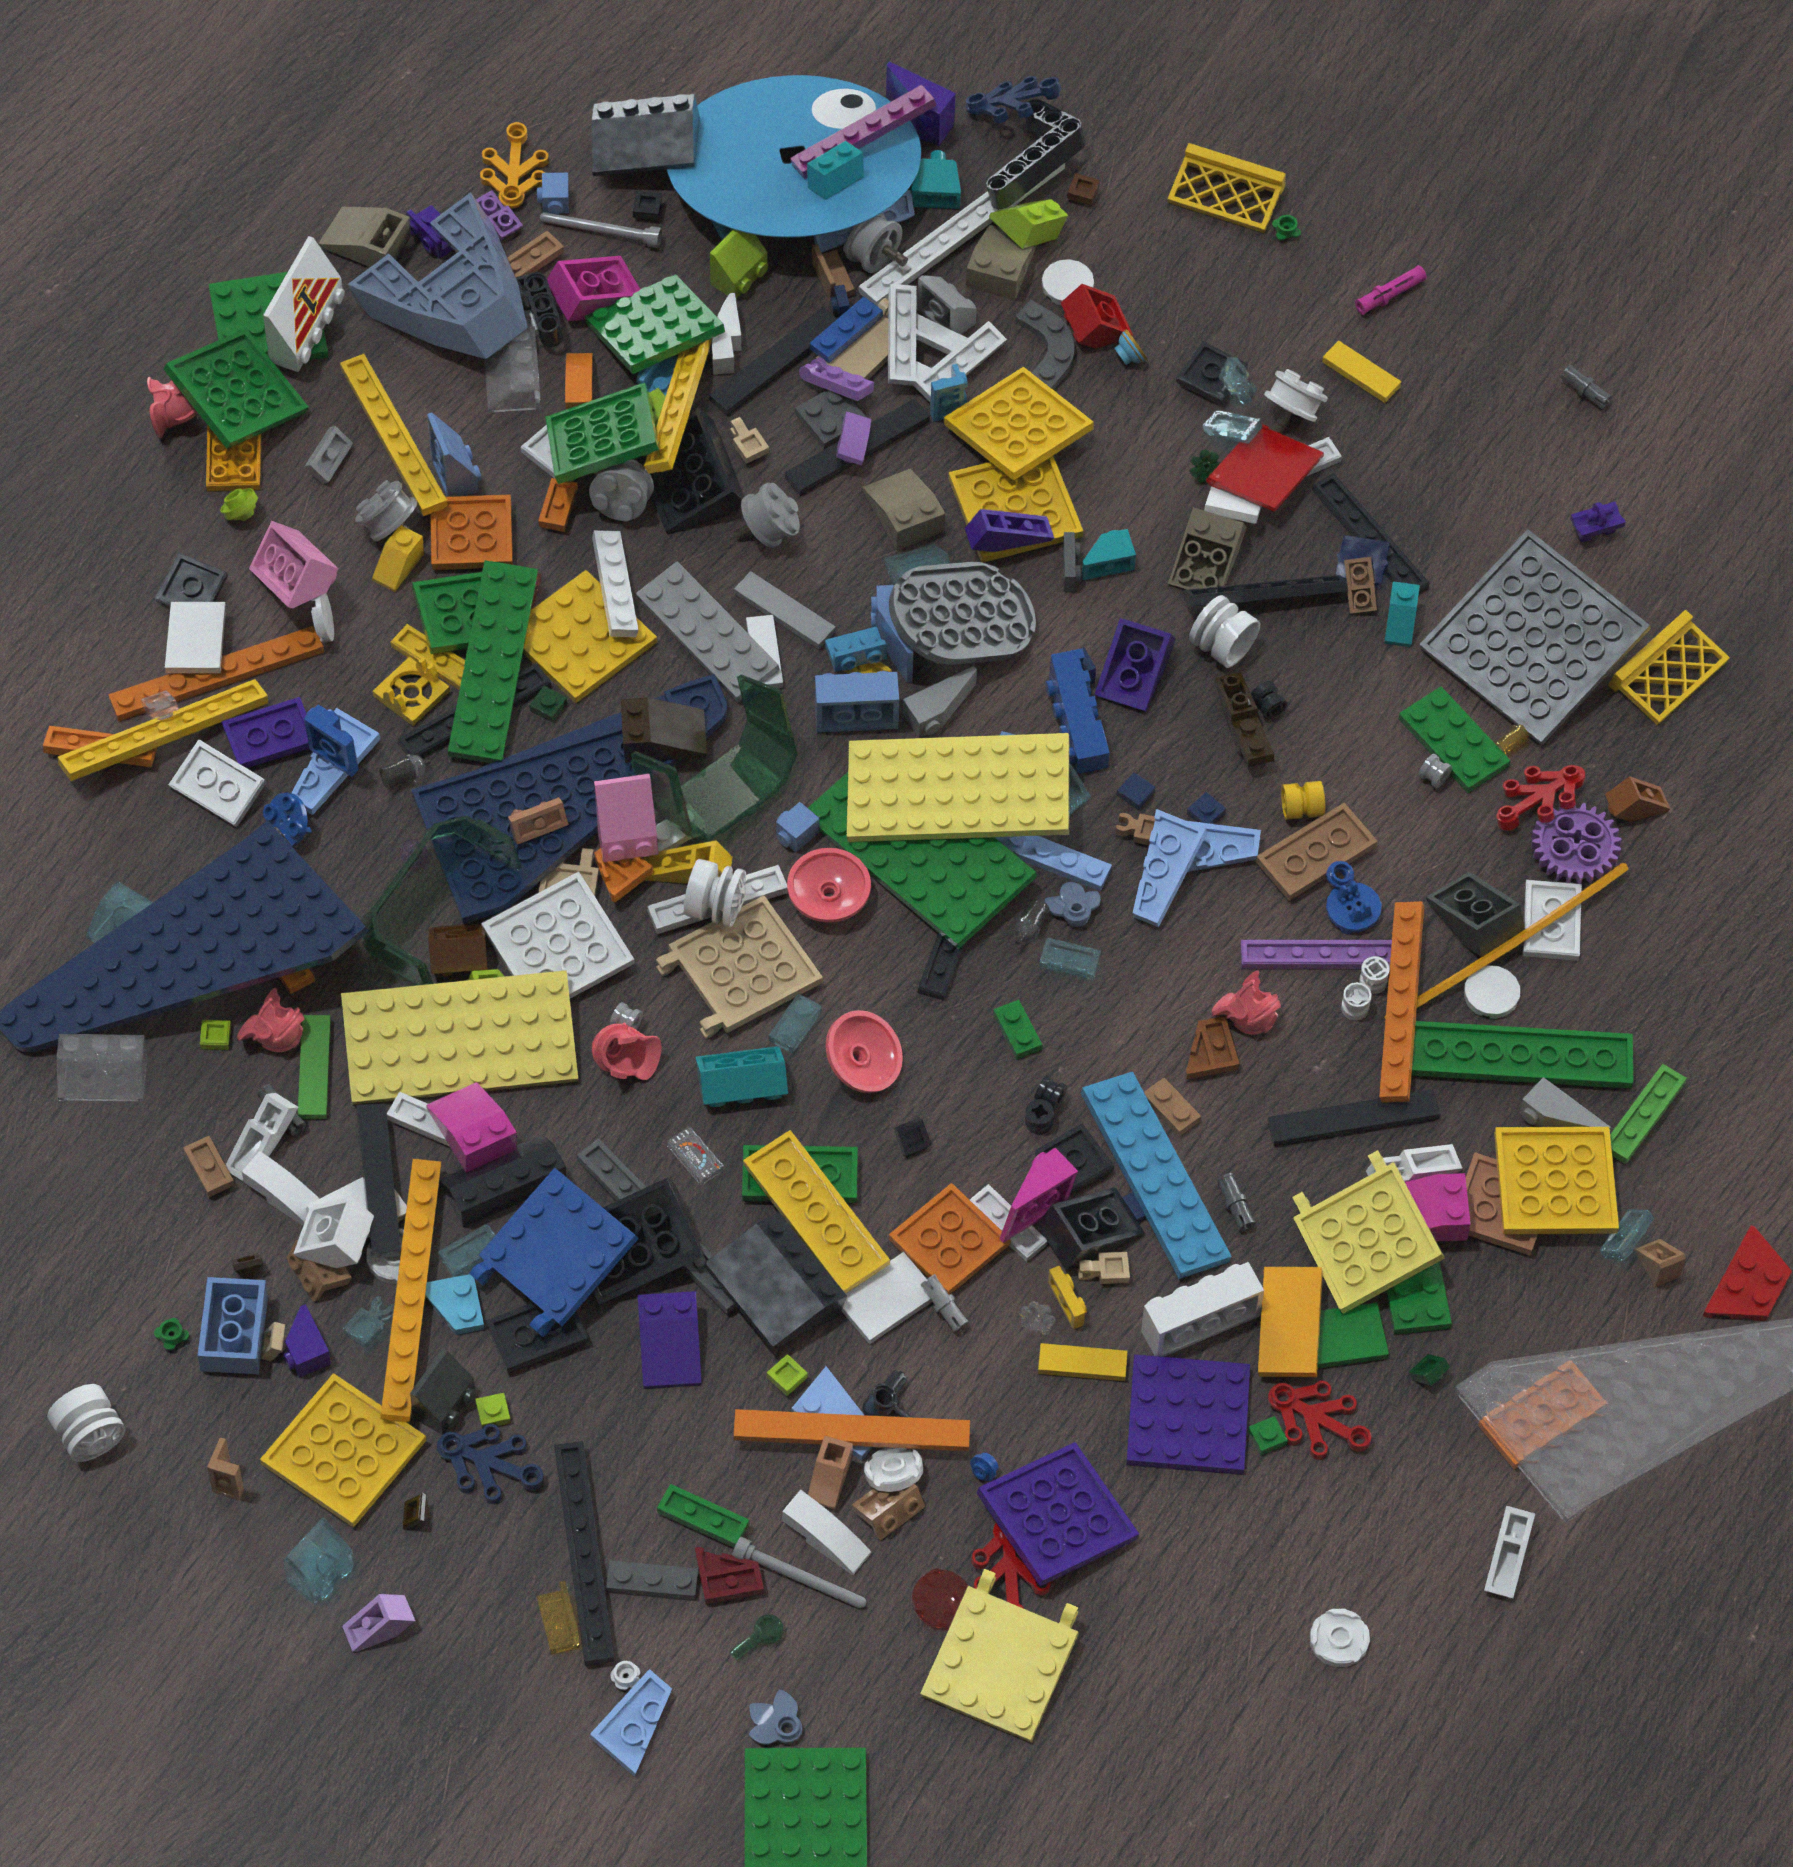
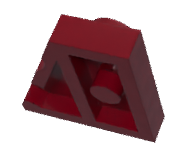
M701 1547L695 1548L705 1604L764 1594L762 1577L757 1561L745 1558L737 1559L733 1555L725 1553L717 1555L705 1552L704 1548Z

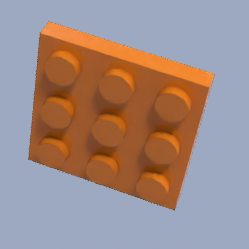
M511 495L445 497L448 507L431 513L432 570L483 568L485 560L513 565Z
M953 1183L949 1184L889 1234V1241L902 1253L904 1252L928 1278L935 1274L949 1295L1011 1244V1239L1002 1243L1000 1240L1002 1230Z

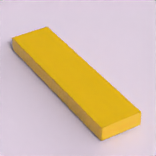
M406 624L390 642L391 647L406 657L410 656L416 662L424 657L427 667L433 664L439 678L460 690L465 660L451 651L430 654L426 636Z

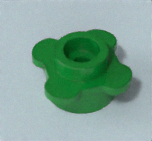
M1282 215L1272 222V227L1276 229V238L1281 241L1291 237L1298 238L1301 235V230L1297 228V219L1291 215Z
M171 1318L155 1329L154 1336L164 1343L163 1346L166 1350L171 1351L181 1341L188 1340L189 1332L182 1329L178 1319Z

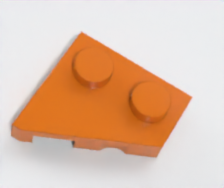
M601 848L594 852L596 864L614 903L653 874V866L641 857L603 862Z

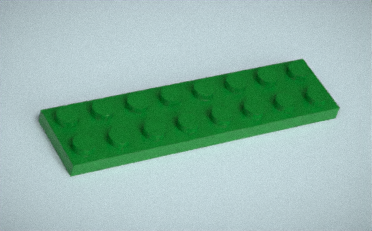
M484 561L448 747V756L487 763L502 762L538 569Z
M1416 1021L1411 1075L1538 1083L1544 1077L1552 1084L1632 1089L1633 1034Z

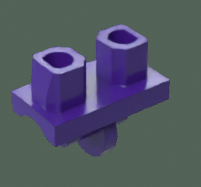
M1600 502L1593 503L1591 509L1571 514L1570 517L1581 542L1591 540L1592 536L1602 533L1606 535L1615 533L1616 529L1625 527L1626 524L1624 518L1619 513L1616 502L1602 505Z

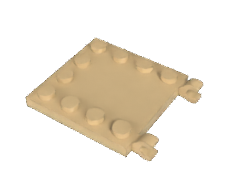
M764 895L742 906L732 927L724 926L722 917L718 924L711 922L669 944L670 953L656 959L659 964L656 966V969L661 976L668 975L679 965L714 1014L700 1021L702 1026L700 1032L705 1039L715 1035L722 1027L726 1033H729L823 983V977Z

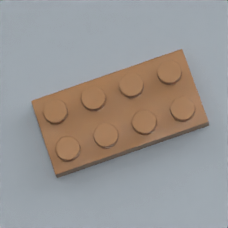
M1343 803L1256 856V863L1290 901L1326 879V871L1333 862L1344 861L1350 864L1376 848L1378 841L1349 807Z

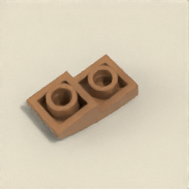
M1372 558L1344 560L1350 614L1377 610Z

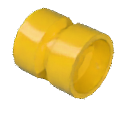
M1321 781L1305 782L1303 787H1300L1298 783L1283 784L1281 786V802L1285 820L1301 819L1303 814H1306L1309 818L1325 815V795Z

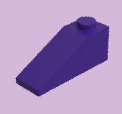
M980 509L965 527L971 549L979 551L997 552L1049 542L1054 539L1047 516Z

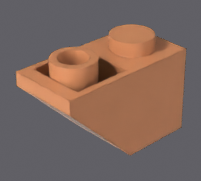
M824 1436L808 1493L811 1498L823 1507L836 1509L853 1459V1443Z

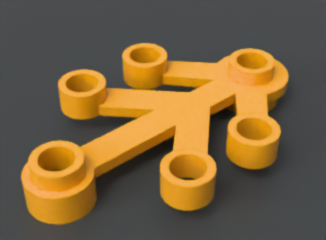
M520 122L511 123L506 130L507 140L511 143L509 165L497 155V151L494 148H486L482 151L483 163L497 168L508 178V183L506 185L495 176V171L491 168H485L480 172V181L483 185L492 186L499 192L501 203L504 207L509 206L510 208L521 206L525 199L524 194L534 187L542 188V180H536V178H542V173L545 172L542 170L534 171L531 178L519 186L518 180L535 167H545L549 163L548 153L545 150H537L531 158L520 165L521 146L527 140V128Z

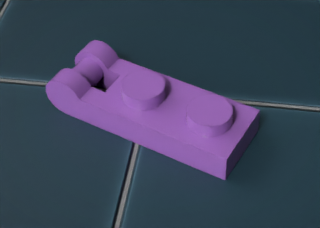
M821 357L814 359L811 364H806L799 369V375L804 381L856 401L874 392V382L864 379L861 375L843 371L840 367L827 365L826 361Z

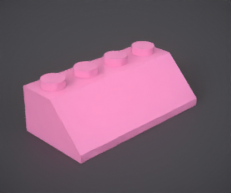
M271 521L249 567L283 603L292 609L327 593L330 585L336 579L338 570L300 531Z

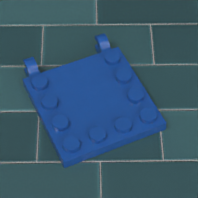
M554 1168L481 1251L479 1256L484 1261L474 1266L469 1274L482 1286L488 1282L495 1271L505 1277L544 1311L529 1324L537 1333L544 1337L555 1322L563 1326L639 1238Z

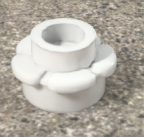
M630 1661L619 1662L611 1671V1680L621 1690H627L629 1687L633 1688L640 1680L638 1677L640 1670ZM628 1674V1678H624L623 1675Z

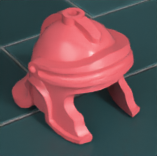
M148 377V389L154 397V403L150 406V418L156 436L162 439L168 427L171 429L173 426L185 423L198 412L173 381L161 384L158 380Z
M1256 970L1244 980L1243 987L1237 993L1226 994L1214 1005L1212 1015H1226V1018H1230L1238 1030L1246 1034L1255 1035L1263 1032L1266 1033L1273 1027L1278 1016L1276 1010L1281 1007L1277 994L1271 995L1270 992L1260 991L1259 971Z
M275 987L265 998L258 1015H252L244 1023L237 1035V1039L242 1041L253 1038V1041H258L267 1050L273 1052L288 1051L291 1048H295L300 1042L303 1034V1027L300 1023L304 1020V1016L300 1013L298 1007L294 1010L292 1007H282L280 1005V996Z
M626 1023L606 1026L596 1035L592 1043V1055L596 1064L604 1071L611 1072V1076L620 1079H626L627 1076H636L641 1080H648L656 1071L662 1049L661 1040L657 1036H645L635 1028L628 1027Z

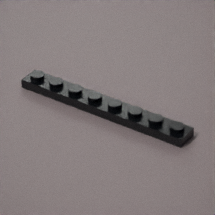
M579 1441L554 1445L584 1664L588 1666L615 1662L584 1443Z

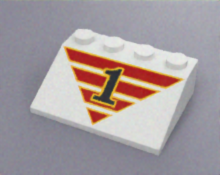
M308 236L263 315L269 358L274 364L299 372L303 363L306 364L308 362L313 345L319 343L322 329L325 324L331 322L333 310L337 304H341L345 294L344 289H342L340 275L315 239Z

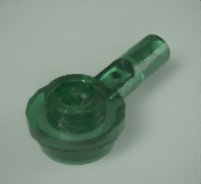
M771 1614L759 1617L754 1625V1633L730 1650L731 1655L735 1660H738L760 1642L765 1644L777 1642L784 1632L783 1623L777 1616Z

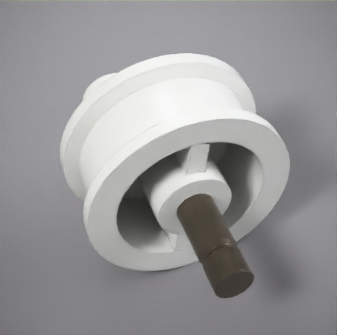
M1289 369L1285 373L1276 371L1277 379L1271 391L1266 390L1264 393L1267 398L1283 408L1276 421L1277 424L1274 425L1272 430L1282 434L1292 414L1315 422L1317 420L1315 413L1322 401L1326 402L1328 399L1322 393L1324 388L1311 381L1309 384L1300 381L1301 376Z

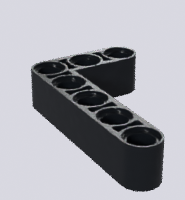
M1034 99L1028 101L1032 106L1033 114L1025 118L1027 128L1030 133L1040 137V139L987 180L986 186L993 208H1008L1085 147L1086 142L1082 124L1078 118L1042 100Z
M535 272L516 277L524 311L531 310L541 343L546 347L558 346L563 341V331L546 276Z

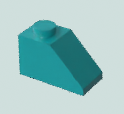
M1128 529L1112 530L1101 534L1083 560V580L1135 570L1136 553Z
M1393 582L1384 644L1411 647L1420 585Z

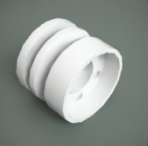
M1221 595L1214 598L1199 614L1190 631L1189 640L1195 646H1200V649L1204 652L1212 650L1211 656L1223 666L1229 668L1238 663L1251 648L1257 638L1261 623L1246 611L1238 613L1237 605L1230 603L1226 597Z
M698 859L692 869L687 885L684 915L703 920L709 910L712 909L713 923L718 924L723 916V925L732 927L744 902L746 871L737 869L733 875L732 867L726 866L721 876L718 877L717 863Z
M96 1384L83 1385L64 1394L52 1405L47 1415L57 1435L62 1437L61 1441L70 1457L77 1462L89 1461L108 1452L119 1443L126 1430L116 1411L111 1409L110 1401L101 1386Z

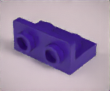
M432 205L418 214H415L411 209L408 210L406 216L410 217L411 235L417 236L421 240L426 251L432 252L440 259L454 250L431 227L430 222L441 215Z

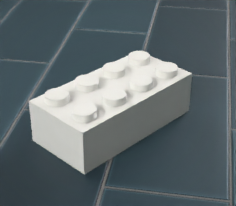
M1249 1262L1242 1265L1234 1264L1221 1274L1205 1276L1197 1284L1190 1287H1179L1166 1297H1155L1144 1305L1141 1332L1154 1356H1167L1259 1317L1264 1289Z

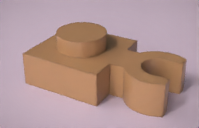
M1120 813L1119 822L1125 823L1127 826L1117 825L1115 834L1123 837L1131 834L1134 835L1133 842L1150 845L1149 839L1151 831H1153L1155 817L1139 814V818L1136 820L1127 813Z

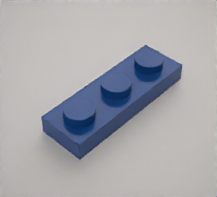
M862 297L810 342V350L823 358L827 363H830L883 317V310L867 298Z

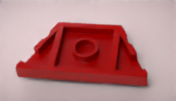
M1751 1225L1704 1310L1703 1317L1712 1318L1713 1315H1722L1737 1320L1749 1318L1751 1320L1766 1321L1790 1278L1792 1270L1756 1227Z

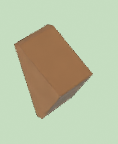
M1658 1239L1635 1249L1636 1255L1654 1287L1681 1277L1686 1260L1685 1254L1665 1241Z

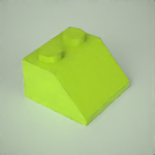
M1052 199L1023 203L991 212L989 218L1022 249L1057 239L1068 217V214Z
M733 229L710 252V284L727 296L730 293H735V298H737L741 293H746L752 282L757 277H762L768 269L767 251L755 234Z

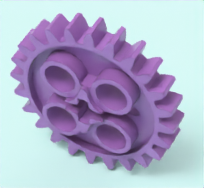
M1585 803L1581 805L1580 809L1576 808V805L1571 809H1563L1559 807V811L1554 809L1555 818L1553 821L1548 823L1536 821L1531 837V849L1534 850L1533 858L1540 859L1539 868L1548 866L1547 875L1553 872L1557 873V881L1564 876L1566 877V883L1576 879L1577 884H1581L1582 879L1586 878L1592 884L1593 877L1596 876L1600 879L1603 877L1604 872H1610L1612 866H1616L1620 856L1621 838L1618 837L1619 829L1612 828L1614 820L1605 821V812L1599 815L1595 814V806L1590 811L1586 810ZM1588 833L1595 834L1596 836H1590ZM1556 851H1562L1564 854L1557 853Z

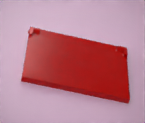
M1258 422L1208 476L1206 482L1214 488L1226 490L1275 512L1324 457V452L1269 429V426Z

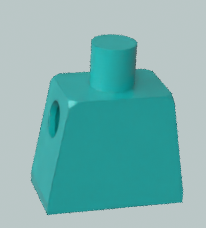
M935 150L931 152L930 159H921L919 171L912 185L913 207L960 209L961 188L957 164L954 160H946L945 152Z

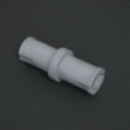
M935 1274L920 1284L935 1304L934 1309L936 1312H941L953 1332L969 1322L954 1303V1296L947 1293Z

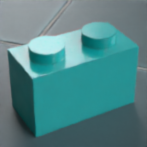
M844 141L807 163L808 188L826 200L863 178V152L847 141Z

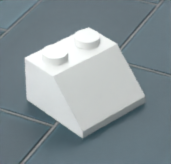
M353 1197L310 1206L293 1254L299 1258L334 1268L357 1264L361 1257L365 1240L370 1232L374 1215Z

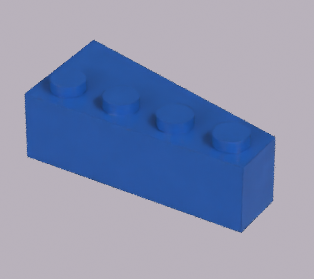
M1082 648L1052 654L1050 658L1049 681H1045L1048 697H1053L1054 700L1052 704L1055 719H1060L1061 726H1059V732L1069 733V764H1074L1076 774L1108 768L1110 754L1101 720H1095L1098 719L1097 703L1095 696L1089 697L1091 696V679L1088 670H1082L1083 659L1085 658Z

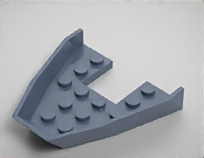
M470 192L430 222L432 229L457 252L454 256L418 282L390 254H387L351 281L348 286L355 302L371 318L433 345L487 359L528 327L519 285L495 227Z

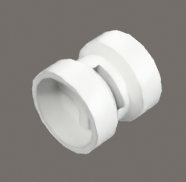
M1372 956L1367 958L1362 964L1359 983L1366 985L1370 989L1371 994L1381 993L1387 986L1389 976L1387 961L1381 957Z
M1356 982L1349 984L1345 988L1341 1010L1346 1018L1357 1021L1367 1016L1372 994L1366 985Z

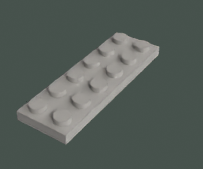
M678 561L636 593L637 599L711 675L715 674L717 681L737 702H740L759 687L758 685L780 670L775 660Z

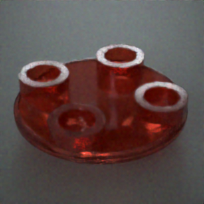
M938 1568L932 1569L915 1584L912 1593L913 1608L918 1617L926 1624L936 1628H948L951 1626L969 1585L962 1577L952 1571Z

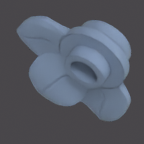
M1076 882L1063 884L1060 889V896L1045 898V906L1052 915L1063 916L1067 923L1074 927L1085 925L1091 916V911L1099 907L1101 902L1098 891L1085 893L1083 887Z
M779 1690L774 1698L773 1705L765 1703L750 1704V1716L756 1726L750 1731L749 1736L755 1742L764 1745L777 1741L790 1744L800 1738L802 1723L796 1717L798 1705L790 1694ZM789 1726L793 1730L791 1733H784L782 1728Z

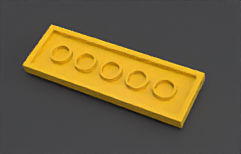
M791 1130L743 1160V1165L787 1223L845 1293H848L890 1265L888 1256Z

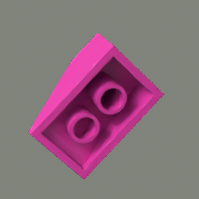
M621 256L557 261L547 278L551 293L567 321L585 320L584 316L594 312V310L612 305L620 298H629L633 296V293L641 290Z
M477 1082L426 1105L428 1112L466 1173L517 1150L516 1130L501 1107Z
M1056 1148L1046 1154L1044 1152L1040 1153L1032 1161V1166L1011 1205L1000 1236L1002 1243L1040 1221L1052 1204L1068 1200L1078 1171Z
M1465 1173L1436 1174L1405 1182L1435 1241H1462L1468 1239L1471 1223Z

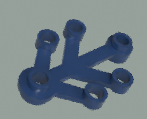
M1029 76L1024 78L1015 87H1013L1011 81H1005L986 95L981 92L970 95L966 99L967 104L965 107L970 114L981 115L986 113L991 115L995 123H1003L1009 118L1006 108L995 107L996 105H1003L1016 110L1019 118H1027L1033 114L1032 106L1029 102H1021L1020 100L1044 96L1047 100L1056 99L1060 96L1061 85L1057 77L1046 78L1038 84L1035 76Z
M487 1424L483 1429L464 1436L456 1432H447L437 1442L438 1454L443 1459L451 1461L457 1475L458 1490L462 1493H470L475 1488L474 1477L467 1472L463 1458L474 1462L484 1487V1499L489 1504L498 1503L502 1497L501 1488L495 1484L490 1469L519 1480L521 1485L527 1490H536L542 1486L544 1481L543 1471L535 1464H528L521 1468L496 1458L510 1452L515 1455L525 1452L527 1448L526 1439L519 1434L513 1435L507 1441L481 1450L470 1447L482 1441L488 1444L498 1442L500 1431L495 1424ZM488 1431H494L496 1432V1435L493 1437L486 1436V1433ZM519 1441L523 1445L516 1448L512 1446L513 1443ZM449 1445L457 1446L455 1450H447ZM529 1477L537 1478V1481L529 1483L526 1480ZM463 1480H469L471 1484L468 1486H462L461 1482ZM490 1491H496L498 1493L495 1497H490L487 1495Z

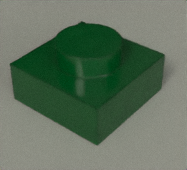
M543 686L529 705L532 713L553 723L566 706L567 697Z
M1427 1354L1408 1373L1413 1381L1432 1385L1442 1378V1374L1450 1368V1365L1443 1357Z

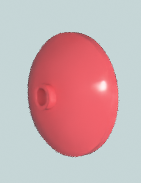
M821 848L806 853L794 863L788 875L787 890L792 904L801 914L815 921L832 923L854 916L865 906L870 895L871 880L866 866L855 855L837 848ZM826 893H831V894H833V896H830V897H829V896H825V894H826Z
M851 1011L835 1020L826 1037L827 1059L835 1075L846 1086L862 1093H876L886 1089L897 1079L903 1061L901 1044L894 1030L881 1017L868 1011Z

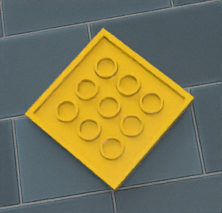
M1025 367L1020 368L944 417V425L1013 480H1016L1094 429V422Z
M1051 456L1016 480L1011 479L991 462L949 472L948 479L966 525H968L980 509L1047 516L1053 532L1054 539L1049 542L997 552L977 550L981 563L1063 542L1064 532H1075V539L1083 537V528L1054 456Z
M585 570L531 610L523 654L532 663H537L545 675L576 704L657 643V636L636 617L638 625L637 637H610L601 584Z
M1609 1127L1495 1128L1494 1135L1503 1234L1618 1233L1619 1223Z
M333 1373L261 1457L260 1463L354 1528L426 1442V1435L406 1422L380 1419L382 1408L380 1404Z

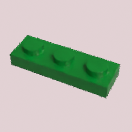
M672 1484L669 1485L657 1507V1513L735 1548L739 1538L744 1536L750 1525L749 1519Z

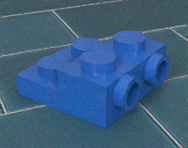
M319 704L315 708H311L304 718L310 750L352 777L359 770L353 737L348 732L341 730L340 718L333 710H326Z

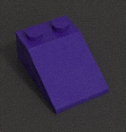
M889 61L886 73V98L889 101H893L922 85L935 98L936 106L910 121L919 137L926 142L939 146L954 126L956 93Z
M1120 618L1094 695L1147 711L1168 664L1176 638L1171 633Z
M696 1291L638 1295L643 1389L702 1385Z

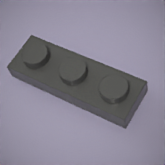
M610 1560L606 1592L695 1601L699 1572L698 1568Z

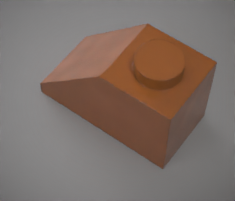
M1630 776L1605 794L1611 814L1616 818L1629 822L1662 814L1670 810V806L1660 786Z

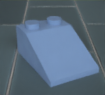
M433 413L427 414L431 461L446 496H468L478 493V481H481L482 478L478 466L472 465L471 460H473L469 445L464 446L460 435Z
M894 585L876 586V597H871V628L877 626L881 639L886 641L887 654L905 681L912 683L913 649L900 639L889 612V597Z

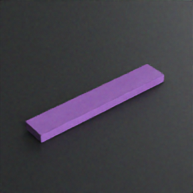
M1241 940V969H1361L1363 962L1372 956H1378L1386 960L1390 969L1392 940Z

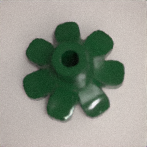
M1201 450L1200 457L1193 456L1190 461L1195 465L1190 470L1191 476L1197 477L1198 482L1205 483L1208 476L1220 464V462H1216L1219 459V455L1214 451L1210 453L1208 450Z

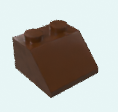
M481 923L428 927L431 974L437 973V976L447 977L454 975V972L465 971L466 974H471V971L487 969L485 931Z

